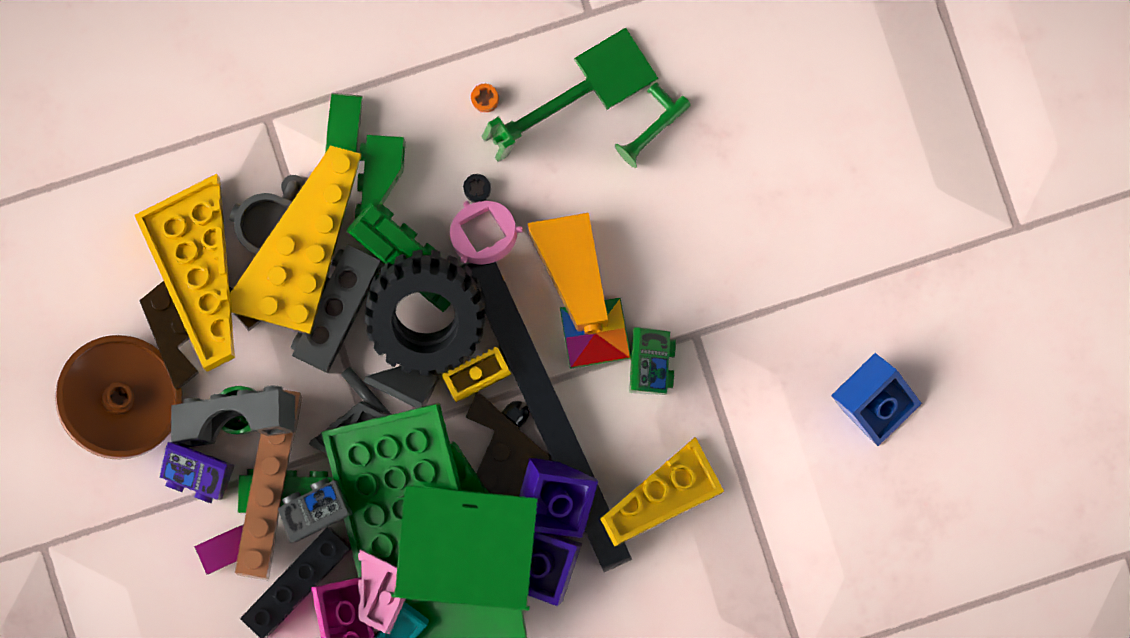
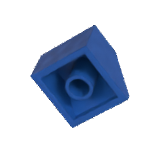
M876 353L863 363L831 395L842 411L877 446L922 404L898 370Z

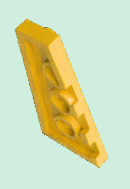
M694 437L600 519L614 546H617L722 494L724 490L698 440Z

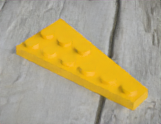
M334 146L328 148L231 291V313L308 334L312 333L360 163V153Z

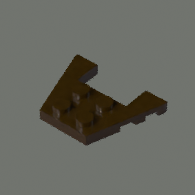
M162 281L139 301L173 386L178 391L199 372L179 349L190 338L165 282ZM233 313L248 331L261 322L257 319Z
M477 392L466 418L495 432L476 474L490 494L519 496L529 459L549 460L550 456L482 394Z

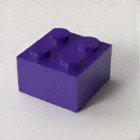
M534 532L528 596L556 606L560 605L564 600L582 543L560 535Z

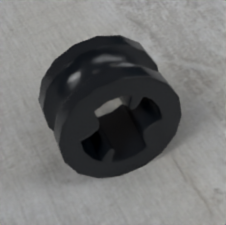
M481 174L470 175L464 181V194L471 202L487 200L491 193L489 180ZM477 181V184H479V181H482L485 184L482 188L484 194L478 196L477 193L475 196L469 193L472 190L471 182Z

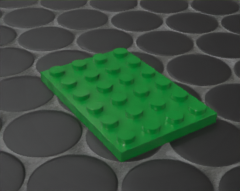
M440 403L322 431L333 480L338 481L353 512L352 515L344 518V523L358 578L361 577V561L358 560L360 550L366 551L397 567L405 485L462 491ZM405 599L404 602L413 604L424 600Z

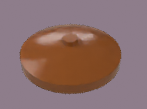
M110 335L86 343L67 360L57 381L55 404L57 415L64 430L81 448L103 458L130 459L152 451L170 434L171 406L182 404V389L180 388L177 391L174 388L158 348L136 337Z

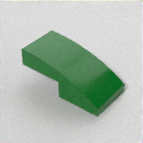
M341 93L331 94L325 153L330 146L357 153L363 96Z

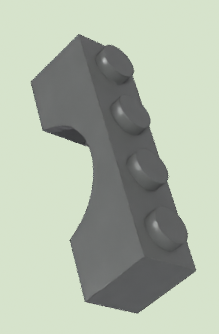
M267 386L264 387L262 392L240 390L237 391L235 396L214 394L210 396L209 400L199 398L184 399V403L171 406V442L185 447L215 444L223 426L238 416H244L247 419L252 431L266 436L294 433L295 395L283 391V387Z

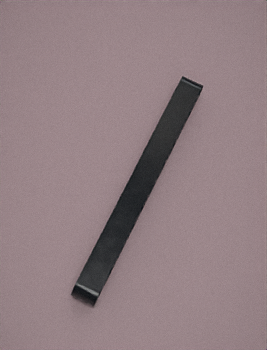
M493 262L484 265L466 264L472 270V278L477 277L481 284V293H484L485 314L552 460L595 478L497 263ZM597 484L585 532L605 573L631 561L632 558L625 542L614 546L600 519L610 509Z

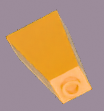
M589 213L528 223L529 236L577 331H584L585 334L602 332L603 327H608V317Z

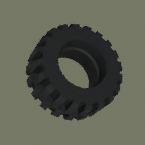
M415 250L412 257L407 258L404 253L395 257L394 265L387 262L381 268L380 275H375L371 282V289L368 291L365 324H367L366 333L369 341H374V350L379 356L386 354V362L392 367H395L396 364L402 365V371L411 374L412 369L419 370L422 376H429V371L437 370V374L447 372V366L451 364L454 368H457L463 364L464 355L466 357L472 356L476 351V344L480 343L483 337L485 297L484 293H481V284L477 277L472 278V270L466 264H463L461 267L458 266V258L450 254L447 259L440 257L441 251L431 250V255H423L422 250ZM433 292L443 296L455 308V318L447 327L440 331L419 333L401 323L396 316V307L402 299L413 293Z

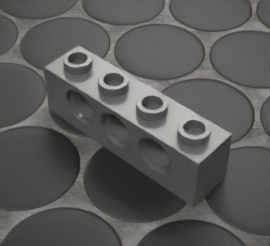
M348 244L345 250H338L332 262V265L336 268L331 278L327 277L312 333H297L291 345V349L294 350L293 357L329 373L371 288V282L383 264L381 260ZM347 272L355 273L357 277L356 284L351 288H344L340 283L342 275ZM332 300H340L343 304V310L337 316H330L327 313V305ZM320 327H325L329 331V338L323 344H317L313 339L314 331Z

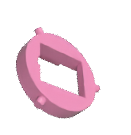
M468 201L464 202L463 206L465 208L455 216L450 227V239L456 253L461 257L460 262L462 264L470 262L484 265L505 257L514 247L517 233L523 232L522 226H516L513 215L502 204L493 201H479L469 204ZM489 210L505 238L496 242V245L490 248L487 247L477 253L461 225Z

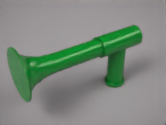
M657 82L647 92L651 93L666 111L631 143L626 145L615 144L617 152L633 168H637L636 159L640 151L691 106V103L684 96H681L674 102Z

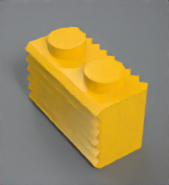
M494 347L493 351L488 349L487 353L483 352L482 356L477 355L476 359L471 358V361H466L465 365L461 364L459 367L454 368V370L449 369L448 373H443L442 377L454 401L458 402L510 376L511 372L499 349Z

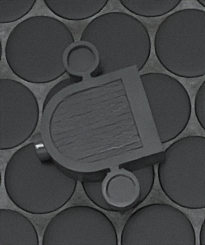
M298 175L287 176L281 184L282 197L270 193H261L249 197L241 205L237 203L234 205L229 221L234 222L236 236L248 251L255 255L258 253L305 184L303 178Z

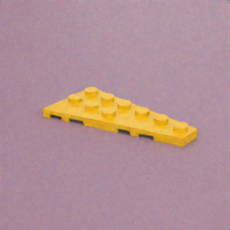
M216 173L134 215L206 372L235 358L221 180Z

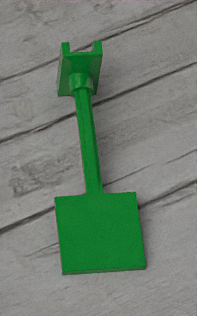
M626 27L574 58L586 80L516 122L510 121L504 125L499 116L488 122L482 138L484 141H487L493 137V143L499 147L495 156L497 162L509 156L516 143L515 140L522 136L521 133L589 92L594 91L606 110L659 79Z

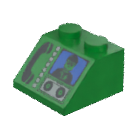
M634 327L632 331L629 393L666 395L667 388L673 389L674 370L668 369L669 357L675 358L676 339H670V331Z

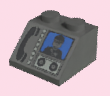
M326 477L310 485L313 491L303 496L298 491L282 499L284 505L277 509L291 543L298 542L353 514L337 480L329 482Z

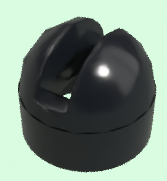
M513 401L504 408L502 413L516 426L521 428L529 417V409L527 406H524L519 410L522 402Z

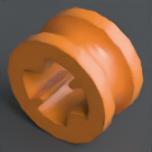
M487 83L479 84L472 90L471 102L478 111L487 113L493 111L498 106L499 95L492 85ZM483 90H487L488 95L493 93V98L489 99V105L483 106L482 102L477 103V98L481 97L480 92Z

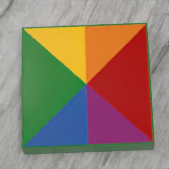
M621 297L605 300L608 327H603V331L596 334H585L584 331L578 332L566 308L560 307L570 369L631 359Z

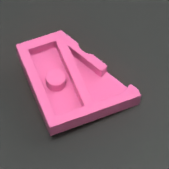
M360 550L358 554V560L361 561L359 620L383 633L390 634L405 601L403 598L391 597V593H395L397 567L366 551Z

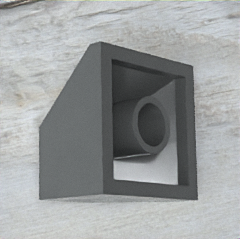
M402 366L367 375L363 382L415 408H421L427 405L440 378L433 375L435 370L429 371V376H422L419 370L412 369L411 374L402 371Z

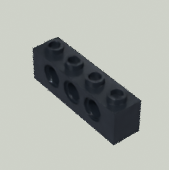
M327 527L242 615L240 620L259 638H267L312 591V587L317 586L350 552L351 546L331 527Z

